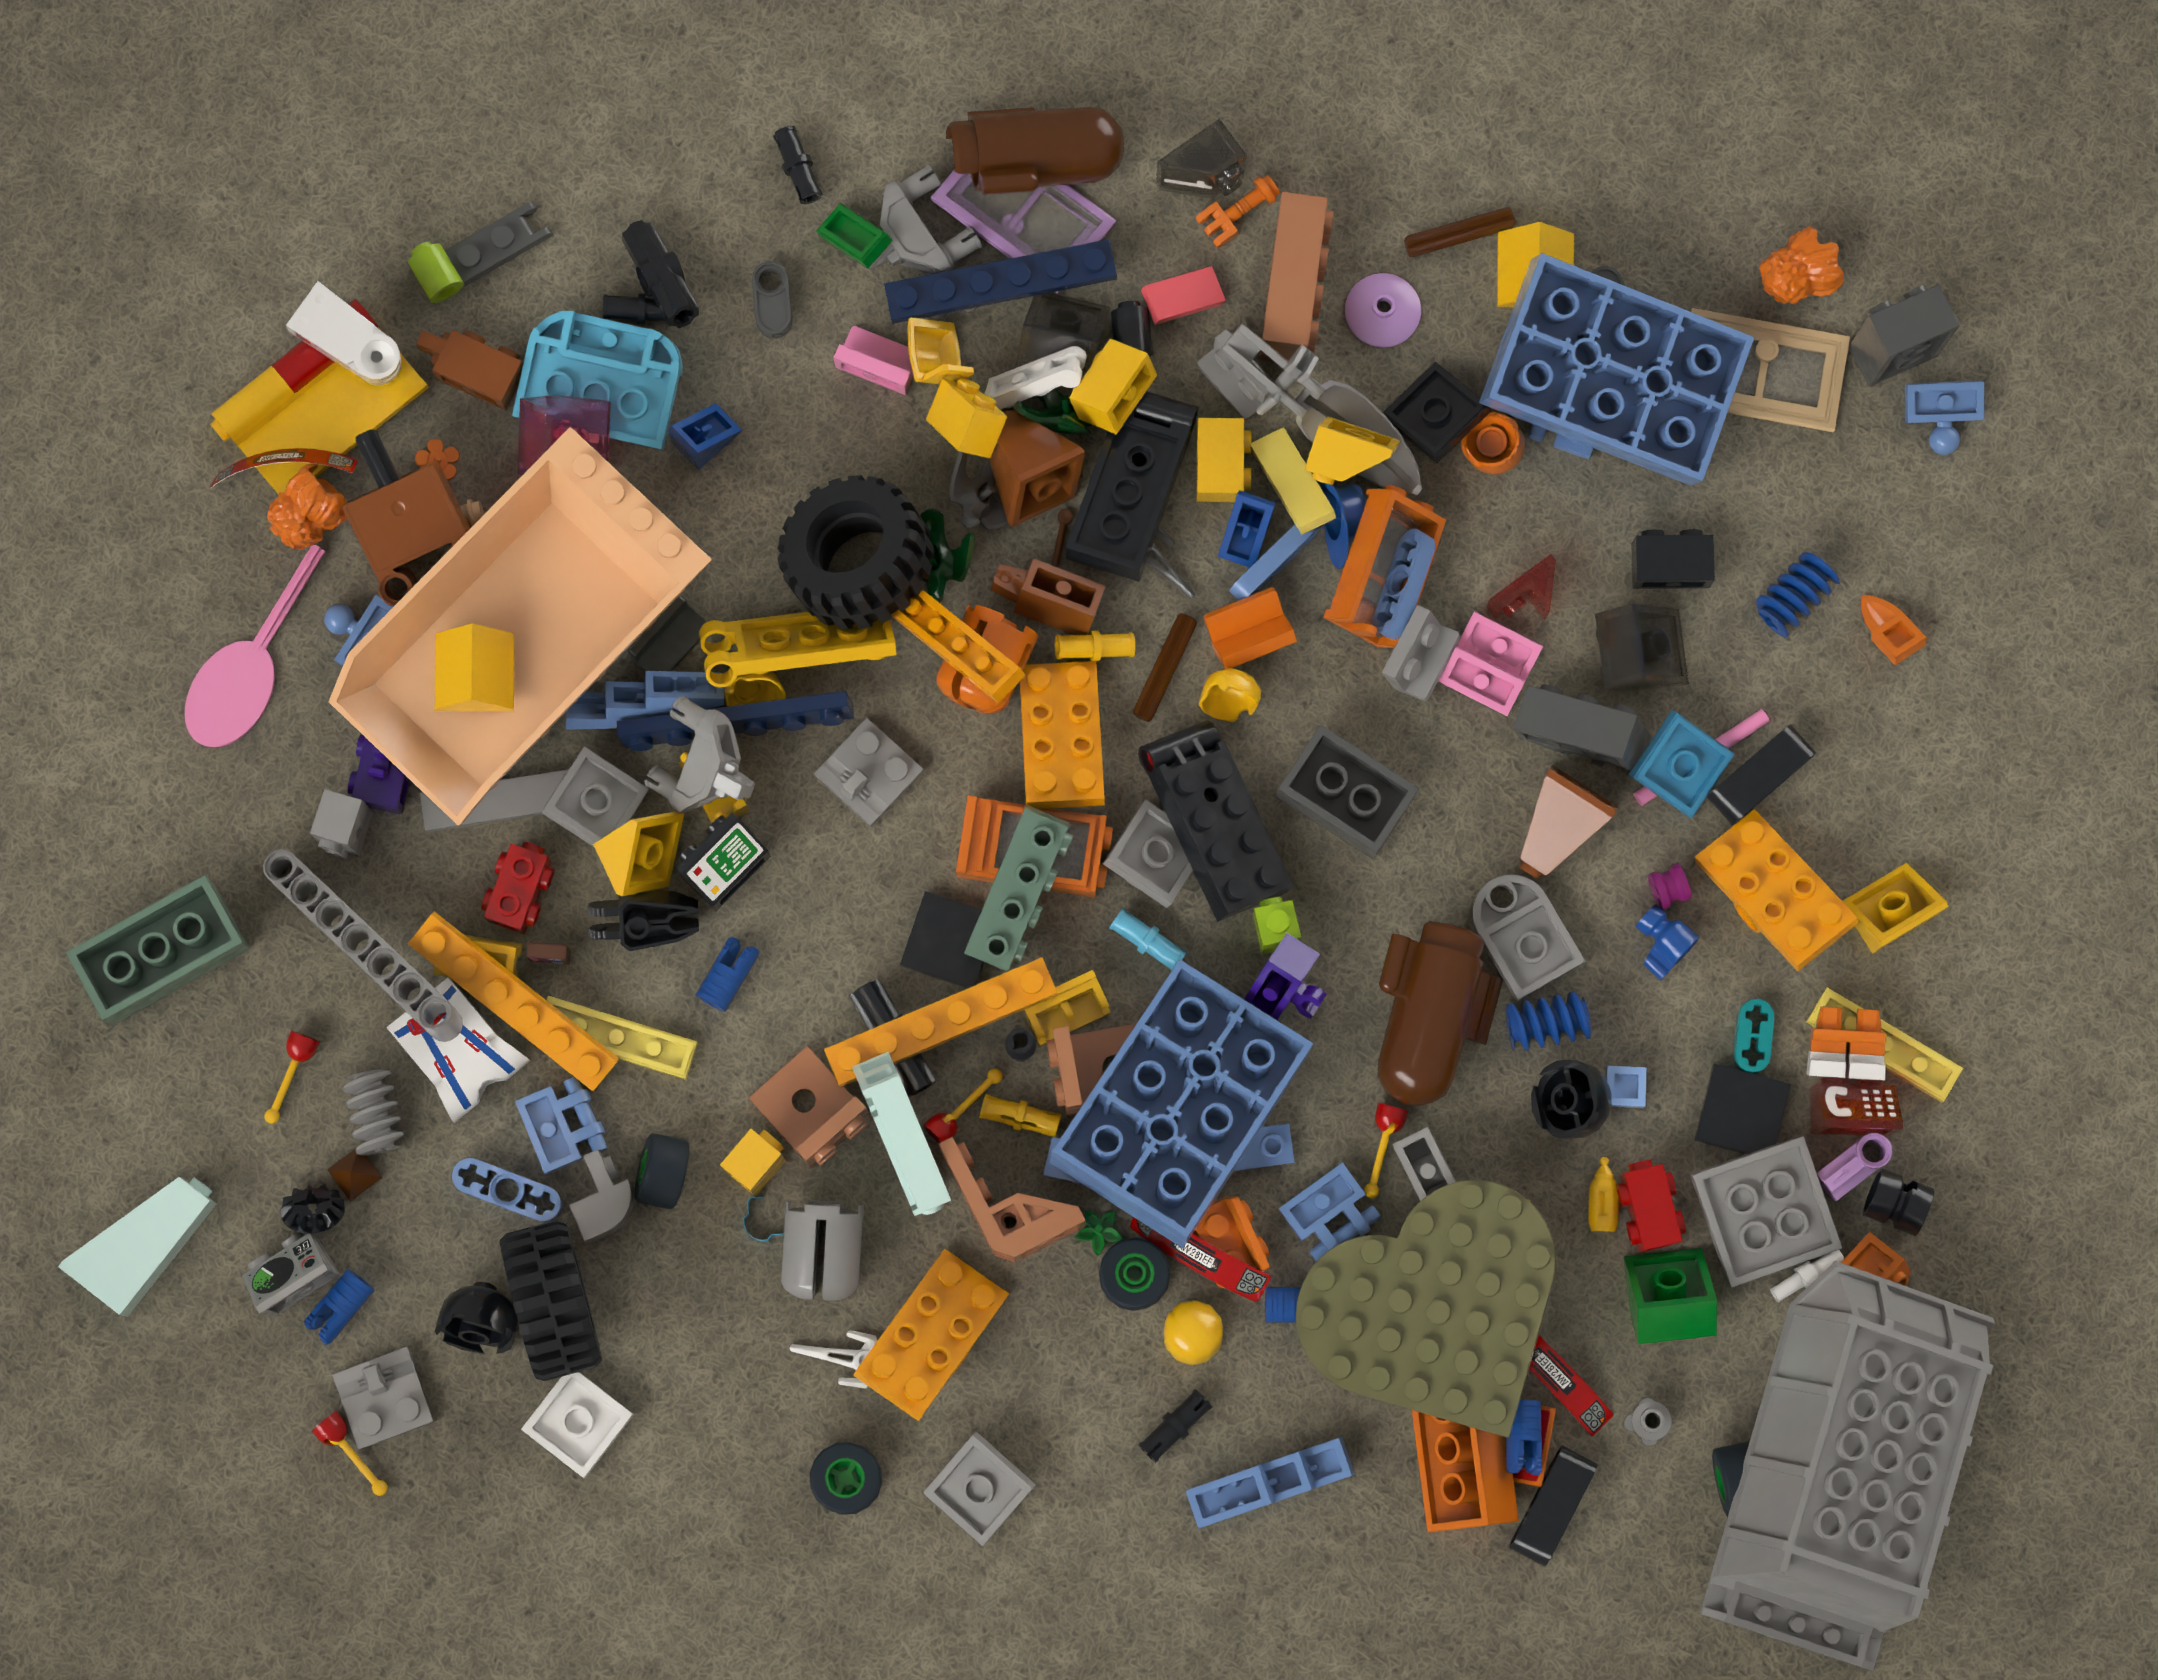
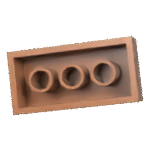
M1282 192L1262 340L1289 360L1301 344L1313 353L1315 351L1319 322L1312 321V318L1319 319L1324 285L1317 284V281L1324 282L1329 248L1321 246L1329 244L1334 211L1326 210L1327 197ZM1260 350L1259 360L1275 362Z

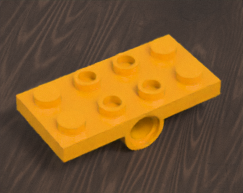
M1096 661L1026 664L1023 670L1026 676L1020 681L1026 805L1036 809L1105 806Z
M1755 809L1695 856V862L1734 903L1737 913L1754 932L1758 934L1761 932L1797 971L1801 970L1858 924V917Z
M944 1249L859 1365L853 1376L911 1417L920 1421L950 1377L955 1374L975 1342L1008 1298L1009 1293Z

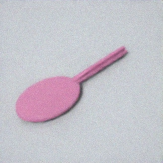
M312 545L253 642L238 641L223 647L205 662L195 676L186 699L185 723L189 734L199 744L213 748L231 744L248 733L263 715L270 701L275 682L273 660L266 649L326 551L319 546Z

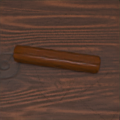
M1505 207L1406 236L1404 240L1406 252L1409 257H1416L1512 229L1515 226V217L1511 208Z
M1182 613L1177 615L1133 709V715L1143 721L1150 722L1153 719L1194 632L1197 621L1191 616Z

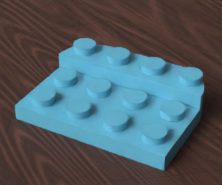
M559 311L545 318L536 328L534 327L530 334L512 416L561 427L562 419L569 420V427L575 431L602 434V437L664 450L679 377L682 376L683 372L679 349L668 337L650 328L615 322L574 311Z

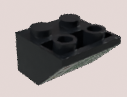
M733 812L727 818L723 815L719 816L706 830L709 836L699 846L695 843L690 845L678 858L681 864L677 867V870L682 879L715 911L771 857L766 847Z

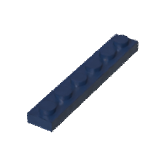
M1110 239L884 283L891 321L894 324L908 321L910 317L925 318L1117 280V273Z
M847 691L714 708L729 719L735 734L744 733L748 736L764 735L767 733V730L783 728L786 731H798L804 729L808 724L821 723L825 726H836L842 724L846 719H854V706ZM670 714L616 721L618 738L626 749L630 748L634 751L650 750L653 748V745L665 743L672 746H684L690 744L691 740H694L695 737L693 729L678 720H674Z

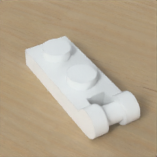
M1071 346L989 378L985 395L997 401L996 406L999 409H1010L1014 407L1017 401L1021 402L1036 395H1046L1052 389L1061 385L1066 388H1074L1081 381V369L1085 366L1086 352L1080 347Z

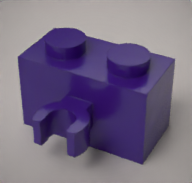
M361 733L356 747V756L360 757L358 770L351 772L348 782V794L363 800L369 808L403 814L410 779Z
M1286 933L1244 1000L1278 1020L1288 1003L1292 1002L1300 1014L1311 1019L1327 994L1317 986H1307L1303 983V980L1320 954Z

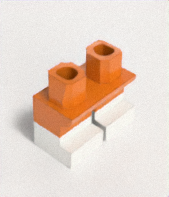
M1820 1006L1816 1027H1811L1806 1074L1809 1076L1845 1078L1846 1072V1077L1885 1080L1884 1054L1886 1033L1881 1032L1879 1010L1857 1009L1856 1030L1841 1029L1842 1008ZM1848 1042L1847 1066H1846L1845 1055H1846V1043Z

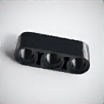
M1790 724L1717 786L1707 798L1733 826L1808 762L1816 752Z
M1562 1445L1543 1478L1542 1486L1538 1488L1519 1524L1509 1548L1545 1567L1594 1476L1598 1464Z

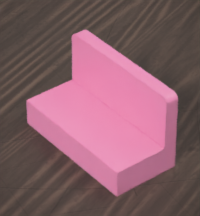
M857 326L851 327L844 346L839 344L834 355L835 368L904 395L907 394L914 378L911 362L909 361L908 346Z

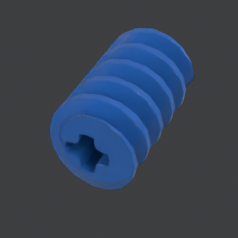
M1803 552L1799 556V563H1792L1788 568V574H1781L1778 577V585L1771 584L1767 588V595H1760L1756 599L1759 615L1774 632L1787 638L1789 633L1784 624L1787 622L1797 628L1800 622L1795 613L1798 612L1808 617L1811 612L1805 603L1809 601L1819 606L1821 600L1816 592L1819 590L1829 596L1832 590L1827 581L1830 580L1840 584L1839 578L1823 559L1812 553Z
M1574 991L1568 993L1566 1004L1562 997L1557 994L1552 997L1551 1007L1543 997L1537 999L1536 1009L1533 1008L1528 1000L1523 1001L1520 1013L1513 1003L1506 1006L1505 1019L1513 1051L1517 1041H1520L1525 1051H1529L1530 1042L1533 1038H1535L1540 1048H1545L1546 1036L1548 1035L1551 1036L1556 1045H1560L1561 1034L1566 1032L1571 1042H1575L1577 1030L1579 1029L1582 1030L1586 1039H1591V1023L1587 1004L1584 997L1582 996V1000H1580Z

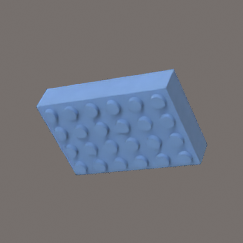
M1540 253L1531 259L1479 403L1692 486L1702 482L1754 337Z
M1179 959L1052 1150L1049 1163L1178 1246L1184 1248L1309 1056L1314 1043Z

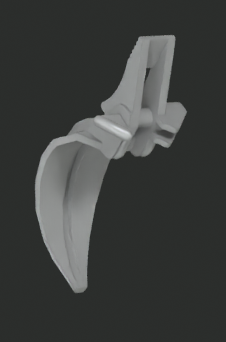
M1243 323L1224 344L1222 349L1265 385V389L1271 393L1257 407V414L1263 415L1280 400L1297 414V425L1305 437L1312 443L1318 426L1327 416L1400 440L1399 446L1390 458L1356 475L1382 488L1385 485L1399 487L1405 490L1407 494L1418 495L1423 489L1414 456L1401 434L1389 419L1369 399L1351 386L1333 380L1320 384L1309 375L1319 358L1303 344L1288 360ZM1260 350L1284 369L1276 381L1272 380L1251 363ZM1295 380L1305 386L1296 399L1287 392Z

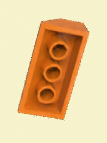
M1412 1410L1427 1533L1519 1522L1513 1473L1506 1471V1437Z

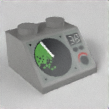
M296 1233L282 1243L284 1249L274 1256L270 1257L266 1253L248 1264L250 1271L242 1275V1278L259 1314L274 1318L340 1276V1273L316 1235Z

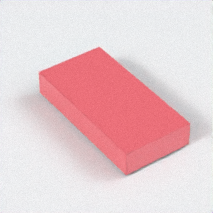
M1212 266L1148 284L1141 289L1154 325L1218 307L1226 301Z

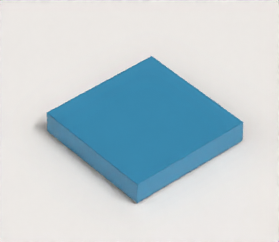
M1671 710L1629 773V776L1687 817L1693 818L1735 753L1683 716Z

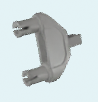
M927 164L925 168L901 183L899 180H893L886 185L880 229L886 232L893 241L870 266L871 270L890 261L892 266L900 262L904 267L928 274L950 271L955 268L954 263L982 247L977 235H973L974 231L970 226L945 243H936L914 210L913 201L934 188L941 186L935 173L932 174L933 169L930 165Z
M686 696L679 697L672 707L680 712L678 713L674 709L670 710V716L695 732V737L680 778L669 773L662 766L656 765L647 774L648 777L655 781L645 779V786L667 798L672 809L679 813L695 810L720 797L728 798V795L735 799L750 798L756 783L738 771L741 757L735 732L729 719L718 710H705L690 701Z

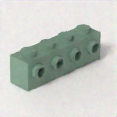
M1025 805L964 954L1005 971L1009 970L1012 962L1019 965L1028 944L1021 940L1027 926L1034 929L1043 908L1036 904L1042 890L1050 892L1058 873L1057 870L1051 868L1056 855L1059 854L1064 857L1073 835L1067 833L1069 822Z

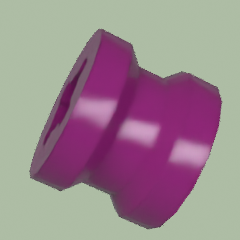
M1678 863L1671 865L1666 872L1659 873L1655 871L1648 874L1650 889L1657 905L1661 909L1669 908L1672 902L1677 900L1685 902L1692 899L1688 880Z

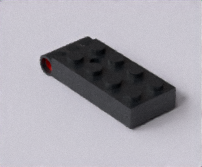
M1146 391L1117 435L1109 431L1107 432L1065 547L1067 560L1140 581L1186 453L1190 435L1196 423L1199 411L1198 406ZM1140 461L1145 463V465L1138 467L1134 463Z
M1203 721L1139 747L1138 756L1140 763L1150 778L1217 922L1260 905L1259 903L1263 900L1279 897L1294 887L1224 740L1220 741L1218 730L1211 721ZM1204 794L1209 797L1210 802L1205 799Z

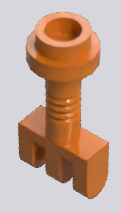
M1269 175L1263 178L1259 176L1253 180L1256 188L1225 211L1215 201L1195 217L1199 224L1205 223L1211 217L1215 219L1204 229L1208 236L1213 235L1220 229L1224 231L1213 241L1217 248L1222 247L1239 235L1233 223L1241 218L1242 215H1245L1248 210L1250 211L1251 208L1256 207L1264 200L1269 205L1277 201L1275 197L1280 194V191Z

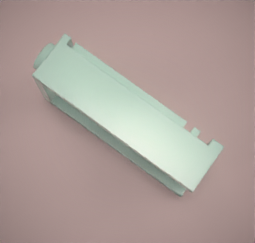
M889 1052L853 1066L854 1074L914 1216L921 1213L929 1215L939 1211L944 1207V1203L951 1201V1198Z

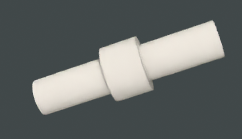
M1840 1250L1825 1254L1813 1263L1809 1261L1794 1269L1795 1274L1771 1288V1294L1779 1303L1801 1288H1807L1835 1261L1841 1263L1845 1259Z

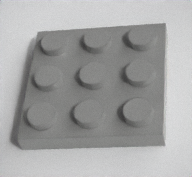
M1800 1135L1690 1174L1728 1286L1731 1288L1842 1249L1804 1136Z

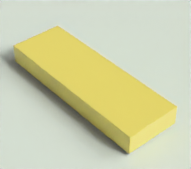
M1284 427L1251 443L1253 455L1301 535L1336 519L1333 507L1317 481L1312 478V473L1304 470L1306 463Z

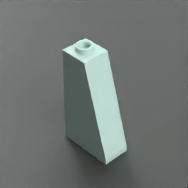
M178 1177L65 1258L58 1267L116 1313L128 1317L217 1205V1203L209 1198L213 1191L195 1177L190 1182Z

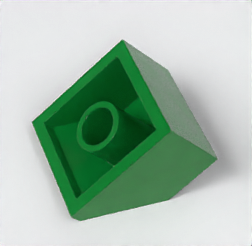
M1702 1248L1624 1256L1630 1314L1638 1344L1717 1336V1298Z

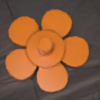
M431 439L427 443L428 452L425 450L417 451L415 455L416 465L422 467L438 460L446 479L451 480L455 477L456 468L450 464L455 463L459 459V452L455 447H447L443 451V442L440 439Z

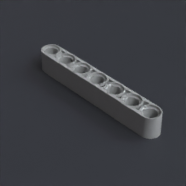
M284 849L275 850L264 860L263 871L269 881L434 1039L442 1042L451 1041L459 1035L463 1026L462 1017L450 1002L292 852ZM292 867L291 872L287 876L280 878L285 869ZM317 891L314 899L305 902L310 893ZM343 915L342 920L337 925L331 926L334 918ZM369 939L368 944L363 949L356 951L361 941ZM395 963L390 973L382 975V971L387 965ZM421 988L417 997L407 1000L411 991ZM447 1013L443 1022L433 1025L435 1018L439 1014Z

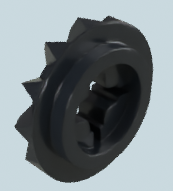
M308 1184L304 1190L293 1188L292 1195L283 1198L282 1208L280 1209L281 1218L287 1227L296 1232L307 1234L324 1232L336 1226L343 1218L345 1213L344 1200L341 1199L338 1190H329L326 1184L318 1188H312ZM309 1204H316L317 1209H315L314 1214L309 1210Z

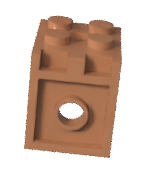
M1136 1024L1070 1035L1069 1026L1053 1029V1039L1046 1040L1050 1067H1058L1060 1078L1053 1079L1057 1107L1065 1106L1067 1116H1073L1078 1113L1104 1074L1102 1069L1103 1063L1108 1058L1116 1056Z
M808 1046L749 1097L750 1101L811 1169L817 1163L822 1167L838 1153L837 1146L847 1137L852 1140L868 1126L866 1120L870 1118L866 1106L857 1096L853 1097L844 1086L839 1087L835 1076ZM805 1090L813 1093L816 1102L812 1110L799 1112L794 1108L793 1098L798 1092Z

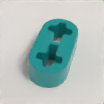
M1751 999L1745 1002L1738 1010L1733 1050L1734 1063L1739 1070L1752 1074L1765 1069L1771 1058L1774 1011L1765 1000ZM1754 1007H1758L1759 1014L1766 1017V1021H1761L1758 1024L1757 1034L1751 1033L1752 1020L1745 1018V1014L1750 1013ZM1751 1039L1756 1040V1053L1762 1054V1060H1757L1754 1066L1748 1065V1059L1742 1057V1052L1749 1050Z

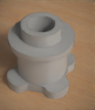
M1651 1398L1641 1399L1633 1414L1626 1416L1624 1420L1625 1428L1636 1432L1641 1437L1642 1443L1647 1446L1654 1445L1658 1439L1663 1438L1668 1433L1672 1424V1418L1667 1408ZM1647 1414H1652L1656 1418V1425L1653 1429L1645 1424Z

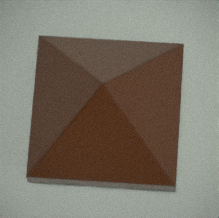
M355 1149L327 1169L349 1201H352L382 1179V1176L367 1155H358Z

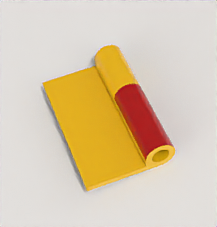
M357 299L352 300L348 304L380 330L379 326ZM301 341L214 410L211 414L215 420L210 425L224 442L231 438L246 457L268 451L293 448L326 450L346 455L357 446L356 436L369 429L377 430L426 391L429 386L401 353V369L398 376L388 384L372 385L309 344ZM283 462L261 465L255 468L279 495L280 492H285L289 480L298 473L301 467L313 463ZM318 464L319 466L313 472V475L317 478L331 466Z

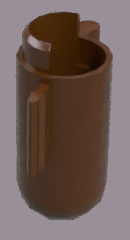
M1034 107L967 112V121H953L946 129V139H952L954 172L958 174L971 173L975 191H982L983 195L1029 192L1044 186L1096 183L1107 179L1120 166L1124 154L1122 129L1108 112L1094 107L1035 111Z
M1429 921L1424 924L1420 942L1400 934H1392L1379 986L1384 993L1395 996L1378 1059L1377 1077L1385 1092L1399 1102L1407 1105L1422 1106L1446 1096L1454 1080L1464 1038L1480 1044H1487L1503 979L1482 971L1484 962L1480 957L1484 941L1477 933L1458 926Z

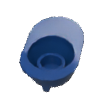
M1318 481L1320 488L1335 511L1336 519L1325 523L1324 529L1330 559L1337 569H1341L1347 560L1349 543L1353 542L1364 511L1366 499L1359 485L1334 486Z

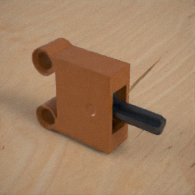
M369 429L356 436L355 441L378 487L347 501L342 506V509L379 581L378 592L380 598L386 604L395 606L405 595L398 596L393 594L388 586L389 579L396 577L404 580L408 587L407 592L417 583L416 576L412 571L399 566L450 542L452 543V548L471 527L438 460L399 477L377 431Z

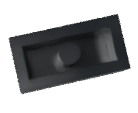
M1652 529L1644 530L1641 532V535H1636L1631 543L1633 589L1710 588L1715 581L1713 535H1703V531L1698 529L1682 530L1679 532L1680 535H1664L1663 530Z

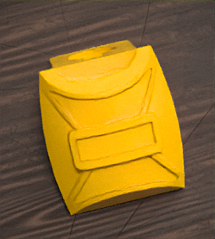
M912 317L908 319L909 361L911 362L913 377L916 382L940 385L942 378L957 382L959 378L967 379L974 375L973 367L961 366L959 342L954 323Z

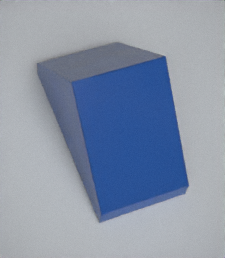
M716 403L671 425L668 430L672 444L698 471L742 431Z
M1239 490L1218 557L1250 568L1259 557L1276 503Z

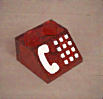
M1822 1077L1821 1083H1816L1810 1087V1134L1865 1136L1869 1133H1879L1884 1136H1890L1903 1129V1119L1896 1085H1884V1080L1860 1079V1084H1845V1078Z

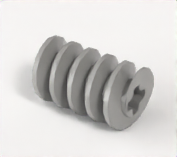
M370 1070L345 1078L352 1081L343 1087L344 1092L356 1095L346 1102L347 1108L359 1110L351 1115L349 1118L350 1123L362 1126L355 1130L352 1135L355 1140L366 1141L355 1149L358 1155H373L401 1147L395 1145L394 1141L404 1136V1131L391 1129L392 1125L401 1120V1116L388 1114V1110L397 1106L398 1102L385 1099V1095L395 1090L394 1085L382 1084V1079L392 1074L391 1070Z

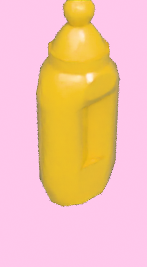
M1601 1157L1599 1160L1601 1166L1597 1169L1594 1179L1589 1186L1588 1223L1591 1231L1616 1232L1619 1224L1617 1182L1611 1169L1607 1166L1609 1159Z

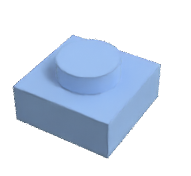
M1605 1067V1078L1612 1092V1107H1645L1646 1067Z

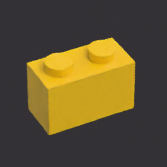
M1110 338L1102 351L1095 355L1091 367L1079 385L1073 388L1069 399L1080 420L1117 435L1156 378L1157 373L1148 353Z
M942 378L926 421L958 451L991 458L1007 416L996 406L997 401L979 391L980 386L977 383L966 378H959L957 382Z
M1198 418L1196 502H1235L1239 490L1243 492L1251 491V468H1244V453H1251V430H1244V418Z
M750 1129L720 1166L756 1197L786 1162L780 1153L784 1147L766 1130L763 1129L758 1135L754 1130Z

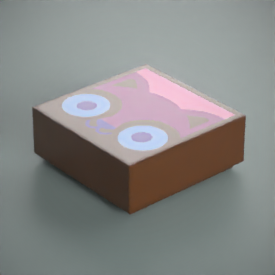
M532 941L527 944L526 957L531 962L570 965L571 951L565 944Z

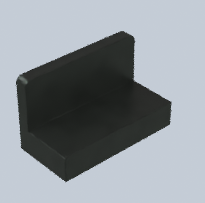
M680 595L630 649L628 653L631 660L643 671H673L699 643V631L706 621L690 608L687 600Z

